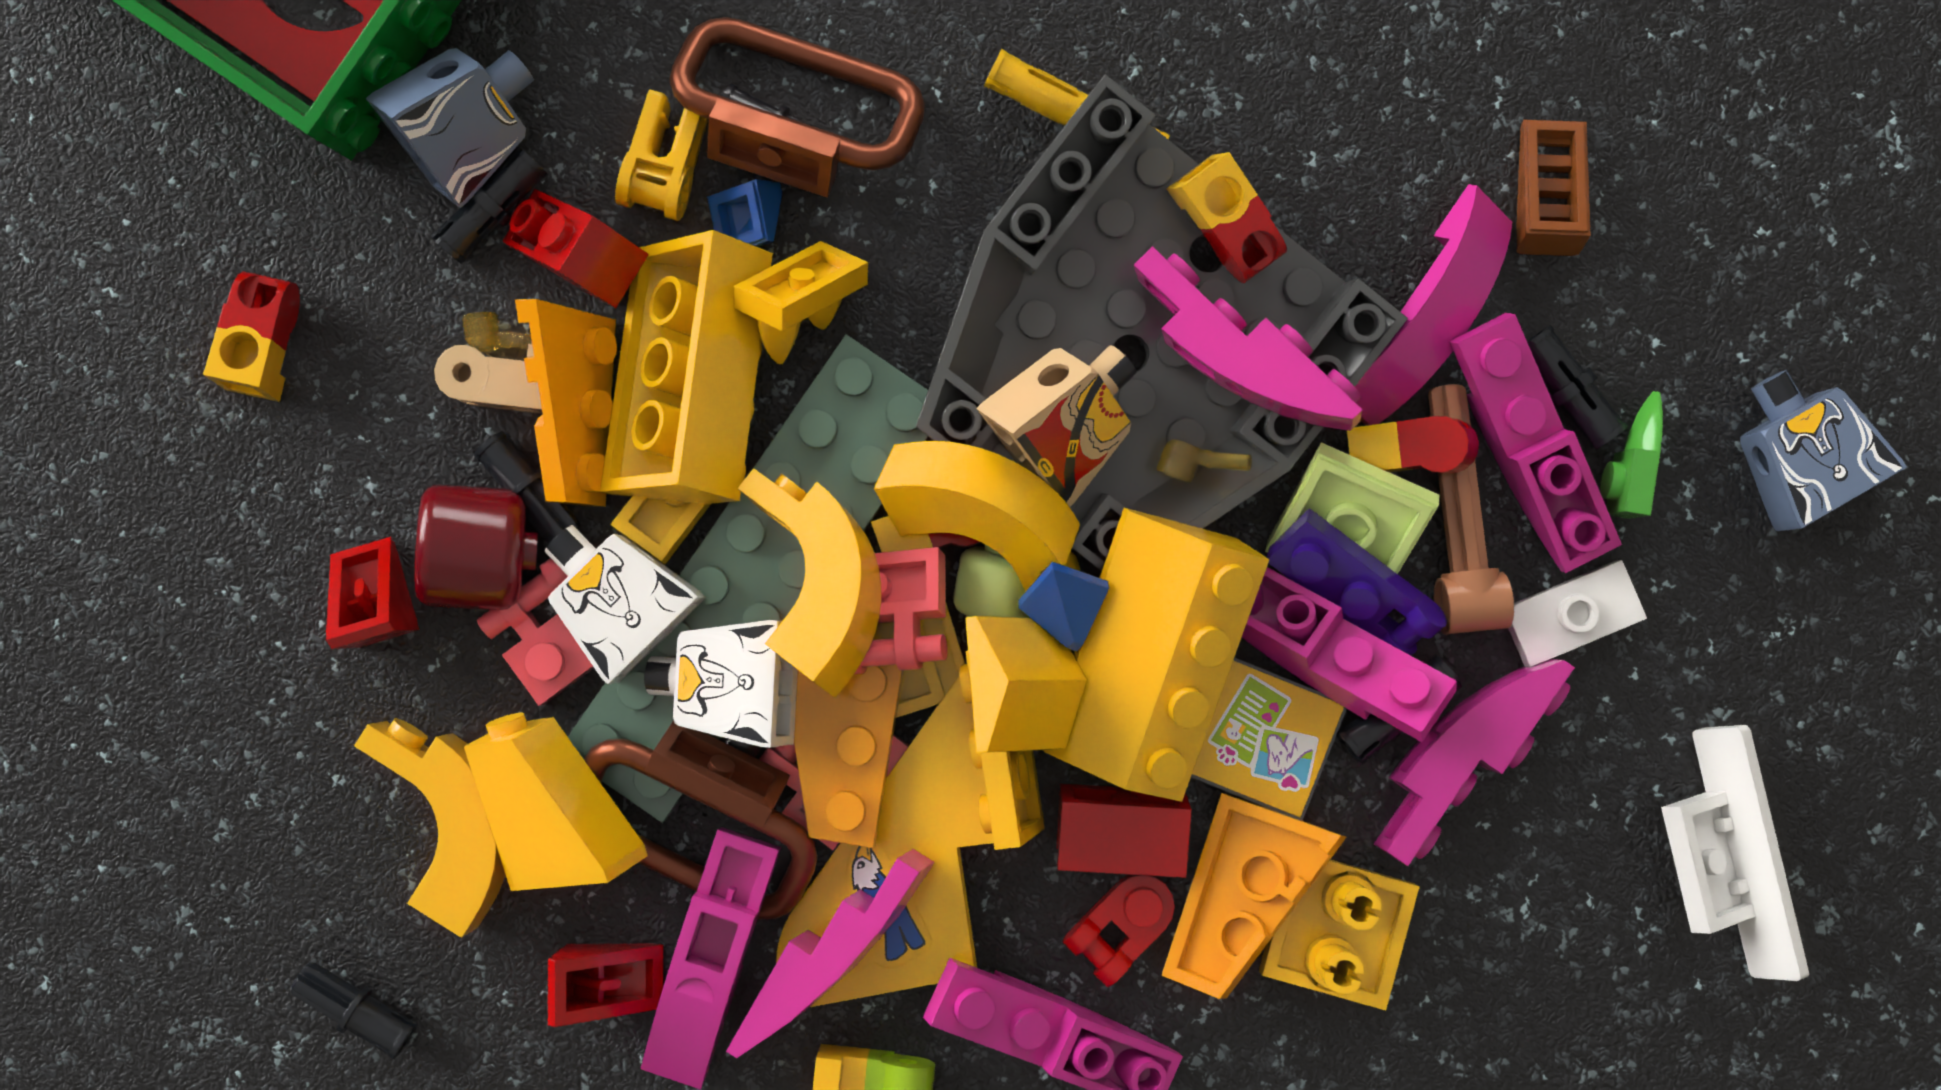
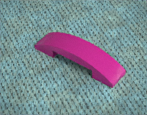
M1468 184L1434 234V237L1444 248L1401 310V313L1408 319L1355 386L1361 395V398L1356 402L1363 409L1360 421L1367 426L1379 424L1388 418L1433 376L1453 352L1449 341L1469 330L1495 284L1506 256L1513 222L1477 185Z

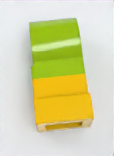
M821 1044L816 1056L813 1090H933L935 1063L921 1057L894 1054L895 1051Z

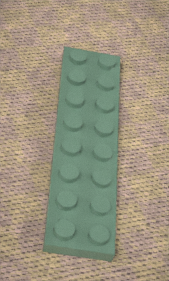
M846 334L758 460L754 469L773 483L782 474L806 493L818 482L850 513L865 532L883 506L874 487L894 444L922 442L929 439L926 434L916 427L928 390ZM742 492L740 501L729 502L679 575L697 588L706 598L623 680L614 684H607L605 682L569 734L568 738L583 759L593 746L607 739H627L640 743L652 750L655 749L674 720V696L648 694L644 683L645 668L649 658L652 656L676 657L677 638L680 632L766 620L783 621L795 605L805 578V558L801 544L796 536L762 512ZM706 733V734H708V735H710V736H712V737H714V738H716V739H718V740H720V741H721L722 738H723V737H720V736H716V735H712V734ZM621 764L609 766L602 779V782L661 823L667 820L684 795Z

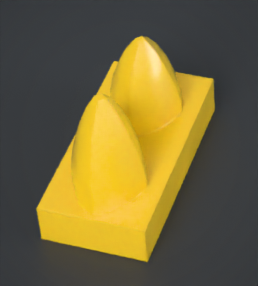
M819 241L734 285V309L757 319L760 337L767 353L777 364H783L795 343L802 320L808 318L814 326L825 330L837 313L842 299L868 285V262Z

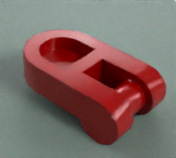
M1128 874L1120 879L1069 930L1062 943L1075 956L1082 953L1096 967L1093 974L1106 987H1110L1128 971L1132 963L1166 930L1173 919L1175 908L1173 895L1166 884L1157 876ZM1111 920L1127 935L1114 949L1099 935Z

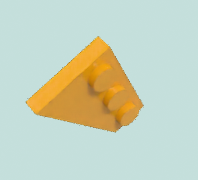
M516 299L518 323H529L534 356L524 358L527 382H538L543 412L534 428L546 502L580 506L606 507V493L600 492L613 406V365L617 352L615 338L616 319L539 299Z
M897 664L867 667L864 674H854L836 698L832 697L798 670L794 744L809 838L868 848L875 847L904 670H899Z
M1221 793L1162 976L1215 998H1228L1347 837L1232 795Z

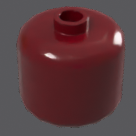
M432 485L425 490L419 506L415 548V592L420 602L433 607L490 610L508 609L516 603L521 592L523 570H536L538 532H525L526 507L520 495L509 489Z

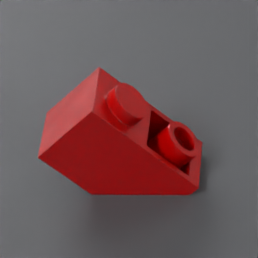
M534 189L530 197L516 208L510 220V229L502 241L584 292L614 308H617L649 255L594 216L537 189Z

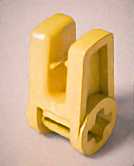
M649 89L630 149L626 153L619 170L615 201L617 205L628 208L637 203L664 211L665 218L680 221L689 201L693 183V172L708 119L684 108L679 125L674 127L676 135L671 151L666 157H658L665 129L670 128L668 119L671 107L669 99L664 93Z

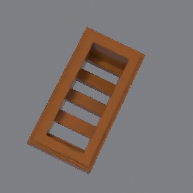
M1522 121L1520 126L1516 222L1517 253L1576 256L1580 254L1590 238L1587 122ZM1538 146L1569 147V155L1538 154ZM1538 172L1568 173V179L1538 178ZM1539 198L1567 199V205L1539 204Z

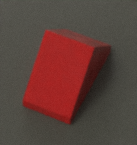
M391 537L330 554L326 642L331 649L361 648L420 630L398 551Z
M656 943L566 944L548 959V1026L559 1027L657 1010L663 990V945Z

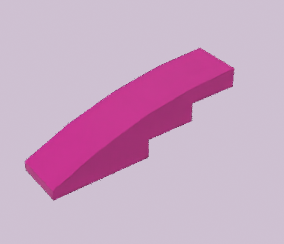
M915 849L908 851L896 859L874 898L860 889L842 900L822 937L808 929L790 940L726 1052L735 1058L740 1057L810 1008L857 966L899 917L935 862Z

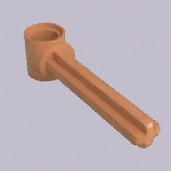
M1448 384L1430 389L1428 399L1431 417L1447 416L1460 419L1471 426L1467 392L1464 386ZM1474 460L1463 471L1457 473L1438 472L1450 573L1441 574V578L1436 580L1434 602L1443 610L1447 618V624L1441 630L1444 635L1507 629L1511 627L1514 618V598L1507 575L1504 572H1499V568L1488 567Z

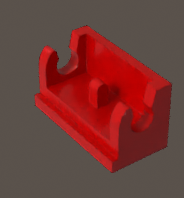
M1060 784L1057 869L1062 871L1186 878L1192 811L1186 792L1181 802L1129 791L1121 787Z

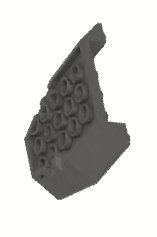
M1106 74L984 229L916 427L933 441L954 442L979 447L1016 462L976 408L1053 349L1062 348L1087 365H1090L1108 346H1113L1120 337L1132 336L1137 338L1145 348V361L1141 368L1137 370V373L1114 395V398L1131 422L1130 432L1076 502L1070 507L1080 523L1072 550L1101 572L1124 507L1203 529L1290 471L1323 428V426L1282 416L1245 400L1195 369L1165 343L1161 328L1174 315L1138 281L1134 264L1152 246L1166 260L1173 253L1183 259L1201 280L1195 287L1212 304L1219 298L1229 303L1247 323V326L1242 330L1246 336L1265 318L1278 329L1288 324L1312 347L1313 353L1308 358L1326 375L1332 369H1335L1348 379L1354 387L1408 319L1359 278L1347 282L1343 281L1278 227L1277 229L1287 246V252L1246 283L1239 282L1225 268L1222 262L1214 272L1198 270L1191 262L1190 247L1196 238L1205 236L1185 209L1181 210L1166 188L1199 164L1153 128L1150 123L1156 115Z

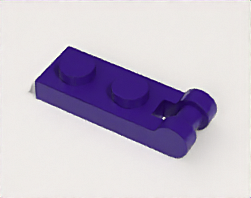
M1310 508L1269 547L1267 558L1270 559L1269 564L1290 580L1342 607L1343 619L1411 656L1416 653V643L1423 637L1433 638L1447 624V618L1443 610L1433 600ZM1393 609H1396L1405 616V619L1400 624L1387 615Z

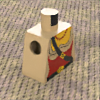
M1111 345L1090 365H1087L1062 348L1053 349L983 401L976 409L1014 460L1044 480L1071 507L1130 432L1131 422L1114 398V395L1137 373V370L1120 350Z

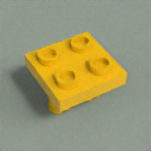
M1330 859L1265 946L1259 967L1260 974L1268 978L1386 1011L1420 886L1409 881Z

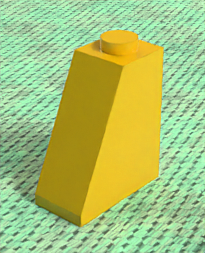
M522 712L506 715L487 723L488 734L464 746L511 891L608 883L648 856L642 840L554 717L526 721L525 715Z

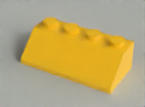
M715 230L639 247L649 255L629 288L600 492L632 497V495L656 500L684 501V503L711 504L740 501L741 491L737 488L744 481L746 474L745 458L750 422L754 414L753 398L758 360L762 353V340L757 319L734 309V285L771 267L773 253Z
M1124 507L1100 575L1101 579L1108 581L1109 590L1083 646L1073 653L1087 681L1066 748L1043 751L1125 790L1182 802L1270 559L1235 537Z

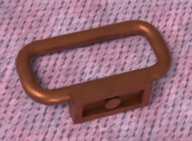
M728 17L715 18L696 26L687 36L672 66L670 84L674 97L687 110L709 119L707 158L827 198L836 179L838 162L872 171L892 167L901 162L911 150L924 118L925 102L921 91L905 75L895 70L740 19ZM720 43H730L889 95L899 102L900 111L887 140L881 144L871 145L705 91L696 84L695 78L711 47Z
M674 720L654 750L627 739H607L593 746L584 757L585 762L600 783L609 766L614 764L628 766L786 845L791 852V862L778 889L771 894L765 895L758 919H776L786 915L801 900L814 874L818 855L814 840L809 838L807 830L792 818L774 810L788 782L789 774L704 732L678 726ZM638 835L644 843L648 855L638 862L639 864L697 892L704 866Z

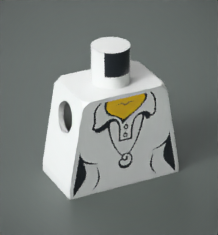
M571 525L558 534L544 551L568 576L549 595L548 600L599 676L607 684L619 683L706 598L697 588L622 535L612 534L596 549Z
M766 620L680 632L677 638L676 657L652 656L649 658L644 673L646 691L650 695L674 696L673 719L676 725L759 747L772 748L794 744L798 670L765 645V642L782 621Z

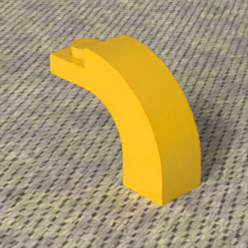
M945 441L894 444L874 490L900 536L953 533L982 542L997 551L1009 562L1025 591L1029 589L1052 562L1080 571L1078 559L1071 552L1080 523L1065 500L1033 472L997 453L966 444Z
M753 468L737 489L762 512L797 537L805 558V578L799 598L788 615L765 642V645L832 697L836 698L861 665L876 632L881 607V578L874 550L857 521L818 482L806 493L782 474L773 483Z
M397 718L392 723L383 721L367 724L354 747L414 784L429 801L437 821L438 842L434 859L407 904L463 938L479 927L495 901L505 878L496 842L494 841L464 749L467 743L454 733L436 736L430 747L424 745L428 739L425 733Z

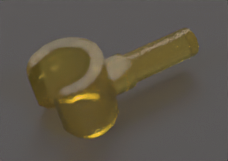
M475 312L463 316L465 340L469 346L483 352H492L501 348L511 349V347L528 350V344H532L531 334L512 331L500 332L498 314L495 312Z
M1173 439L1165 445L1156 469L1170 477L1191 484L1198 465L1209 469L1250 471L1252 456L1202 450L1186 442Z

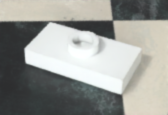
M1617 560L1515 602L1513 622L1508 629L1524 666L1533 667L1645 620L1647 617L1623 561Z

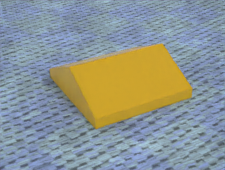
M988 616L965 618L976 753L1066 748L1087 681L1071 649L1066 648L1031 618Z

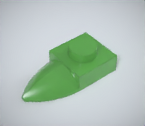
M1653 391L1643 403L1626 439L1624 451L1614 453L1613 461H1609L1605 466L1601 479V496L1607 499L1606 508L1610 516L1628 519L1651 516L1662 442L1663 411L1660 392Z

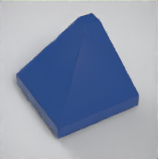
M755 179L707 197L715 231L756 247L774 242L782 198L779 182Z
M1052 562L1018 600L1019 609L1066 648L1078 651L1083 646L1106 597L1109 583L1101 578Z

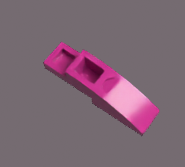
M1152 246L1134 264L1138 281L1174 315L1161 328L1165 343L1195 369L1245 400L1285 417L1317 426L1349 431L1360 422L1363 409L1356 404L1361 398L1358 390L1335 369H1332L1326 375L1308 358L1313 353L1312 347L1291 326L1285 324L1281 329H1278L1265 318L1246 336L1242 330L1247 326V323L1242 316L1222 298H1219L1212 304L1195 287L1201 281L1198 275L1178 255L1173 253L1166 260Z
M1504 313L1449 341L1471 390V393L1467 394V400L1483 436L1522 510L1560 571L1567 573L1622 545L1574 431L1564 429L1516 314Z
M1268 567L1266 568L1242 638L1297 678L1366 720L1370 714H1373L1418 741L1423 742L1455 694L1457 681L1343 619L1342 607Z
M1549 659L1533 667L1519 668L1487 684L1460 702L1437 721L1423 742L1418 741L1388 777L1409 793L1374 845L1409 866L1414 857L1418 859L1425 857L1440 836L1441 828L1437 826V823L1449 805L1458 806L1473 789L1477 780V775L1473 773V770L1477 764L1486 770L1503 774L1508 766L1515 768L1527 756L1534 743V737L1530 735L1531 731L1543 714L1546 716L1553 714L1563 703L1570 690V685L1565 681L1575 667L1565 660Z
M723 827L717 830L697 892L692 896L671 960L646 1045L641 1070L700 1090L702 1089L781 847Z
M949 958L923 1015V1018L932 1027L1041 1066L1050 1076L1088 1090H1168L1183 1058L1179 1052L1063 997L995 970L994 974L953 958Z

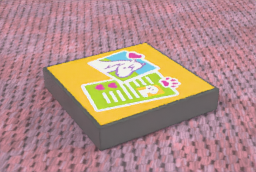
M1234 658L1191 777L1303 821L1347 709L1319 691Z

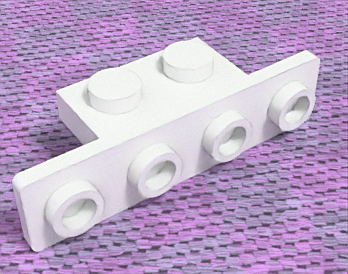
M1747 725L1705 727L1695 730L1692 733L1706 792L1661 807L1691 933L1711 934L1738 924L1748 970L1752 977L1788 981L1804 979L1809 976V970L1751 730Z

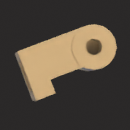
M528 344L527 357L534 356L532 344ZM454 345L445 350L437 359L434 368L435 381L439 389L448 397L472 406L543 414L538 382H527L524 361L492 357L468 345Z

